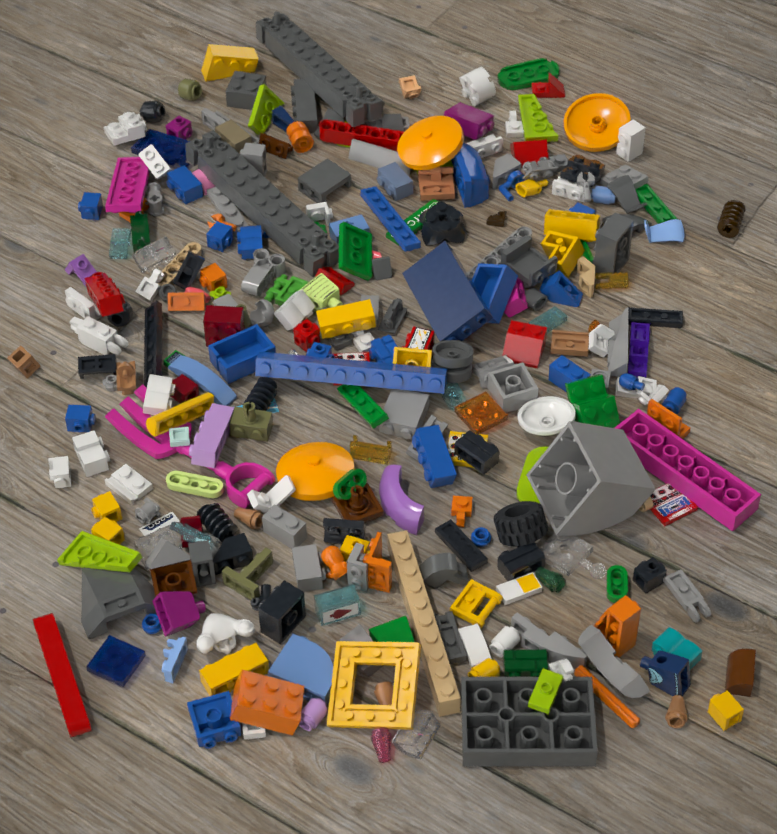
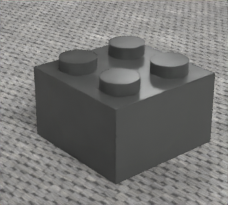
M234 71L226 89L227 107L253 110L259 86L264 84L267 86L266 75Z

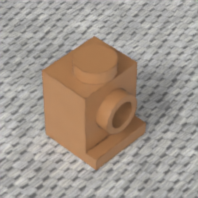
M21 345L7 358L27 379L41 367L35 358Z

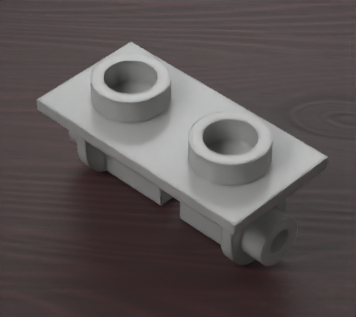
M542 160L537 163L536 161L526 162L522 166V169L526 172L523 179L549 178L553 176L558 167H553V162L550 160Z

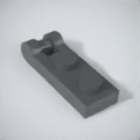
M452 611L445 612V615L440 616L435 614L434 616L449 663L467 661V655Z

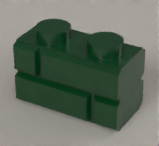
M546 649L503 650L504 677H539L542 669L548 670Z

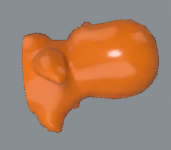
M337 546L325 548L321 553V559L331 571L326 573V578L337 580L347 573V562L344 561L345 558Z

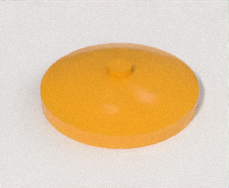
M603 93L589 94L577 99L569 106L564 116V131L568 140L582 150L590 152L606 151L616 147L619 143V128L631 121L630 112L627 106L615 96Z
M428 117L414 123L402 134L397 146L398 155L403 164L411 169H434L447 163L457 155L464 142V133L460 124L451 117Z
M311 442L302 444L289 450L279 460L276 467L277 482L285 475H288L296 488L290 495L291 497L305 501L328 499L334 496L333 486L335 482L351 469H355L354 461L347 450L333 443Z

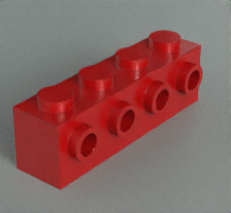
M96 272L92 276L84 278L88 295L102 317L124 311L122 306L125 304L123 294H120L119 288L116 287L115 282L113 283L111 277L108 278L106 273Z

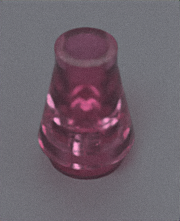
M377 728L371 732L372 736L370 739L377 754L378 762H389L391 760L392 734L389 733L388 728Z

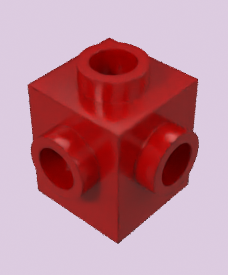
M306 319L293 328L294 344L307 352L308 348L311 349L314 342L320 343V328L317 324Z

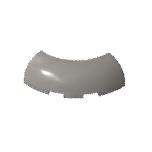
M590 625L582 632L578 640L579 645L596 668L618 691L630 698L641 697L650 691L640 674L633 670L626 662L623 663L619 657L614 656L616 651L599 629Z

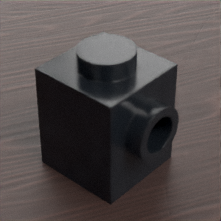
M652 557L647 561H642L634 568L632 581L647 594L664 583L663 579L666 576L667 570L661 562Z

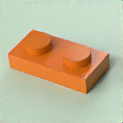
M205 292L168 293V311L205 310Z

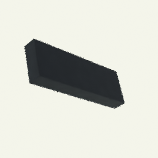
M628 307V325H631V322L650 324L653 327L682 328L683 311Z

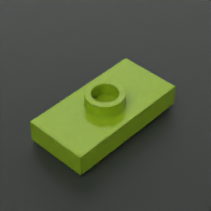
M542 669L529 699L528 707L549 714L562 683L563 675Z

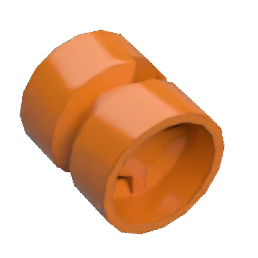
M297 121L288 126L286 134L294 150L298 153L309 151L314 145V140L306 124Z

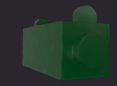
M141 211L135 212V215L130 216L134 257L152 255L148 215L142 214Z

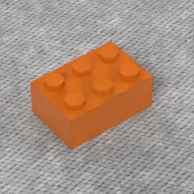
M242 670L234 687L230 720L293 736L301 721L304 686Z

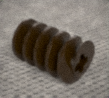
M730 200L724 204L717 225V230L723 237L734 238L738 235L746 210L742 202Z

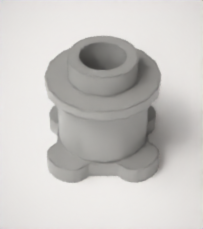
M146 497L144 499L145 504L141 508L135 509V517L141 524H149L154 516L156 518L161 516L159 505Z

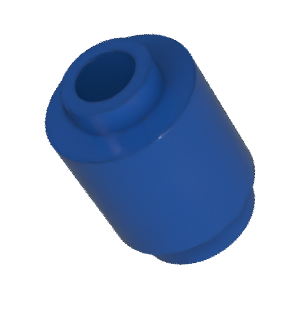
M679 387L671 389L666 399L662 402V406L677 415L686 402V392Z

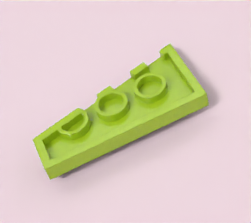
M535 94L518 95L524 140L547 139V141H558V134L554 132L553 125L547 120V115L543 113Z
M81 531L57 561L59 565L131 572L143 557L138 551Z

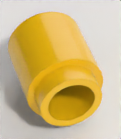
M487 658L472 667L467 675L468 677H499L500 666L496 660Z

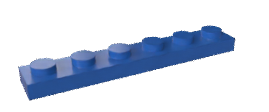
M376 186L360 190V196L404 252L421 248L420 240Z

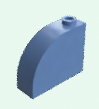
M292 634L269 669L268 676L303 685V699L310 701L312 698H319L328 705L333 674L331 658L316 643L309 641L304 636Z

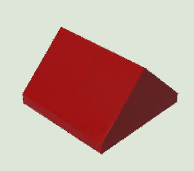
M547 139L520 141L510 144L512 156L522 164L521 168L526 162L536 161L537 163L541 157L548 158Z

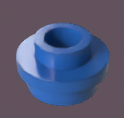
M476 528L471 534V541L476 546H486L491 542V534L486 528Z
M148 614L144 617L142 629L146 633L155 634L162 629L156 614Z

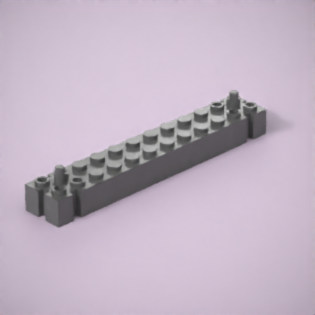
M274 12L272 19L266 17L256 21V38L262 44L265 43V46L300 79H304L314 92L342 118L346 117V121L352 127L362 125L366 120L371 122L382 118V101L376 95L371 94V91L294 22L290 21L284 13Z
M214 130L202 135V139L196 138L186 143V159L193 166L198 165V169L205 174L207 179L256 225H261V229L299 265L303 263L304 270L312 277L316 276L318 268H323L326 265L332 267L339 263V245L333 239H328V234L226 141H221V137Z

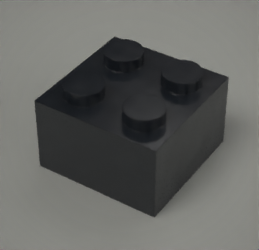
M285 580L279 586H276L272 590L271 595L266 600H263L258 607L261 633L281 645L306 617L304 591Z

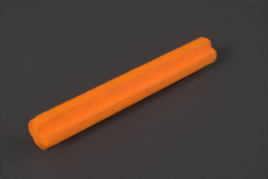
M583 665L578 666L574 670L576 677H592L593 693L629 727L635 728L639 725L640 718Z

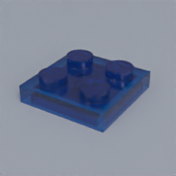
M109 635L86 668L88 672L124 687L145 658L146 653L138 647Z

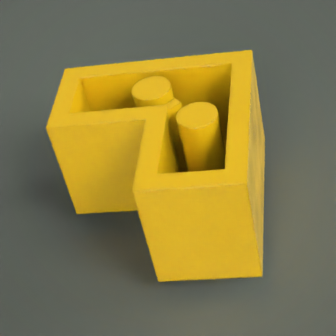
M549 230L541 242L546 256L549 257L548 259L553 256L558 258L557 270L554 273L561 271L568 278L578 263V259L581 258L585 251L579 237Z

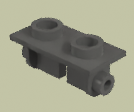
M397 298L390 304L378 330L392 334L396 333L408 308L403 307L401 299Z

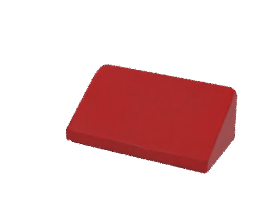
M331 267L318 268L316 276L320 273L324 274L339 288L340 296L355 286L353 281Z

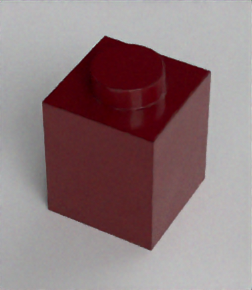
M184 374L172 380V384H175L174 396L170 395V397L181 404L199 396L198 384Z

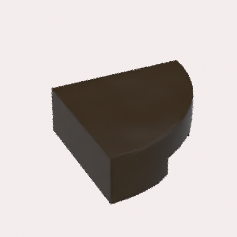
M499 211L498 214L490 215L486 225L504 227L507 211Z

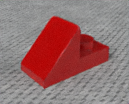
M548 73V83H532V94H535L536 98H565L564 84L551 73Z

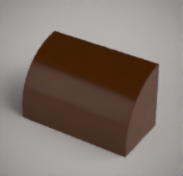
M738 649L729 654L727 658L725 691L733 695L751 697L754 685L756 649Z

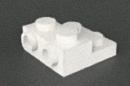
M126 112L118 116L119 123H110L104 127L105 134L114 146L146 137L144 131L147 130L144 120L141 121L140 115H136L134 112Z

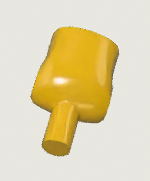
M527 179L516 184V191L521 197L536 195L541 192L542 187L548 185V181L546 179L541 181Z

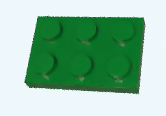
M344 221L339 224L340 270L366 281L372 278V233Z

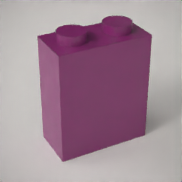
M461 102L444 111L443 116L451 117L460 124L464 136L475 140L492 131L494 127V115Z

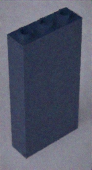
M446 241L402 273L440 342L445 340L463 341L493 318L456 253Z

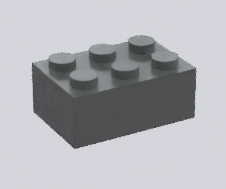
M614 213L610 218H607L604 226L597 230L595 234L597 240L594 247L595 257L592 262L595 265L596 274L613 280L628 262L634 220Z

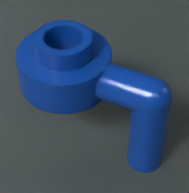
M519 170L511 172L507 182L499 186V191L509 202L514 199V196L507 189L510 187L516 188L517 183L525 181L523 179L524 175Z

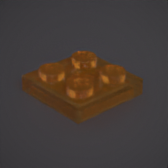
M486 391L454 407V412L475 434H481L508 420V415Z

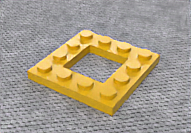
M336 641L327 726L335 728L413 730L421 644L419 642ZM357 665L396 666L392 705L353 704Z

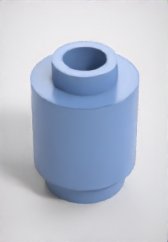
M596 185L595 189L592 188L591 199H594L593 203L607 205L615 203L616 197L607 187Z

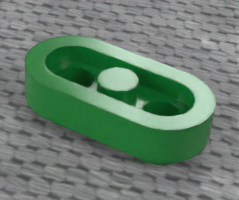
M351 469L335 482L333 486L334 496L339 500L350 499V490L353 486L355 491L356 485L362 488L367 482L366 473L362 469Z
M620 565L611 566L607 570L606 596L609 601L616 603L625 595L627 596L628 572Z

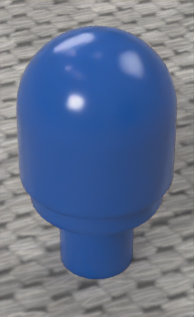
M625 373L619 378L620 386L630 391L635 389L642 391L645 387V384L639 382V379L634 375Z

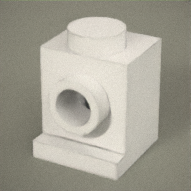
M68 456L48 458L50 480L54 481L55 488L71 487V468Z

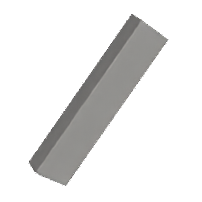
M352 139L349 151L350 160L377 168L396 162L408 176L414 171V169L403 164L398 152Z

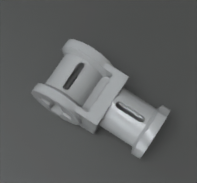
M156 182L149 183L146 187L148 193L147 202L150 204L149 214L152 216H160L164 213V207L162 206L163 198L160 195L162 188Z

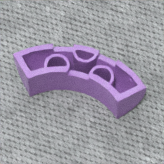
M388 465L382 473L379 485V495L383 510L387 516H390L395 521L398 527L417 535L424 522V506L414 502L403 492L400 486L402 466Z

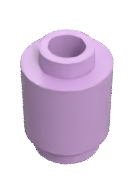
M319 698L310 699L302 709L300 727L306 731L315 729L328 713L326 703Z

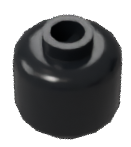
M157 100L145 101L140 108V115L146 122H160L166 112L164 105Z
M126 301L122 305L124 311L107 316L108 321L112 325L123 327L130 321L133 309Z

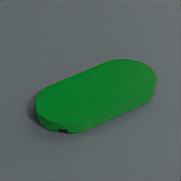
M539 58L506 66L498 73L497 81L501 87L507 90L529 88L532 86V83H548V73H551L557 79L559 76V65L552 60L550 62L545 58Z

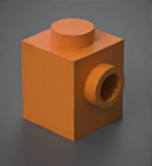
M216 263L200 269L201 278H199L202 287H206L209 292L214 291L219 286H224L225 289L228 288L227 276Z

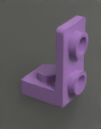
M84 254L70 261L65 268L68 275L75 272L85 287L84 278L90 277L97 272Z

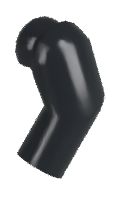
M261 585V596L256 597V599L252 598L250 601L253 610L258 611L259 604L271 595V585Z

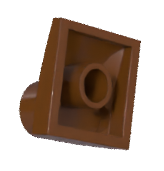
M191 560L150 569L155 597L160 592H191L192 595L198 593Z

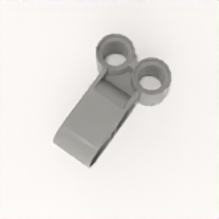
M263 248L254 251V265L241 284L242 292L257 297L263 293L273 277L278 278L286 273L285 257L281 254L270 256L268 250Z

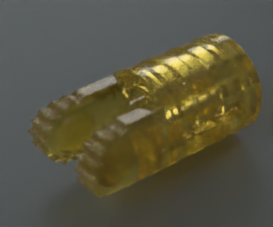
M628 272L595 273V279H609V283L596 284V289L628 288Z

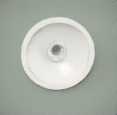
M552 396L530 400L518 412L519 425L525 431L539 436L559 434L569 421L574 422L576 418L575 408L569 401Z

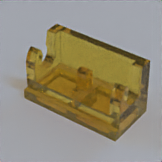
M353 435V441L350 442V455L353 459L388 465L392 453V441H387V446L360 442L358 441V436Z

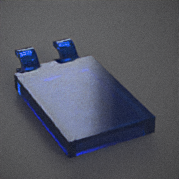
M148 129L145 133L146 137L140 138L131 147V152L139 155L141 151L152 144L167 164L174 166L177 163L180 167L185 165L187 168L190 163L185 162L187 160L186 143L190 141Z

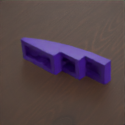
M631 322L628 374L634 375L637 378L638 376L646 378L650 324Z

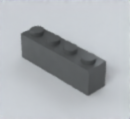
M294 79V86H291L292 106H295L292 107L293 120L305 123L309 133H315L317 130V113L314 90L304 79Z

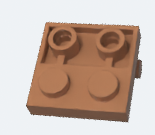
M439 166L429 170H418L420 200L455 199L453 167Z

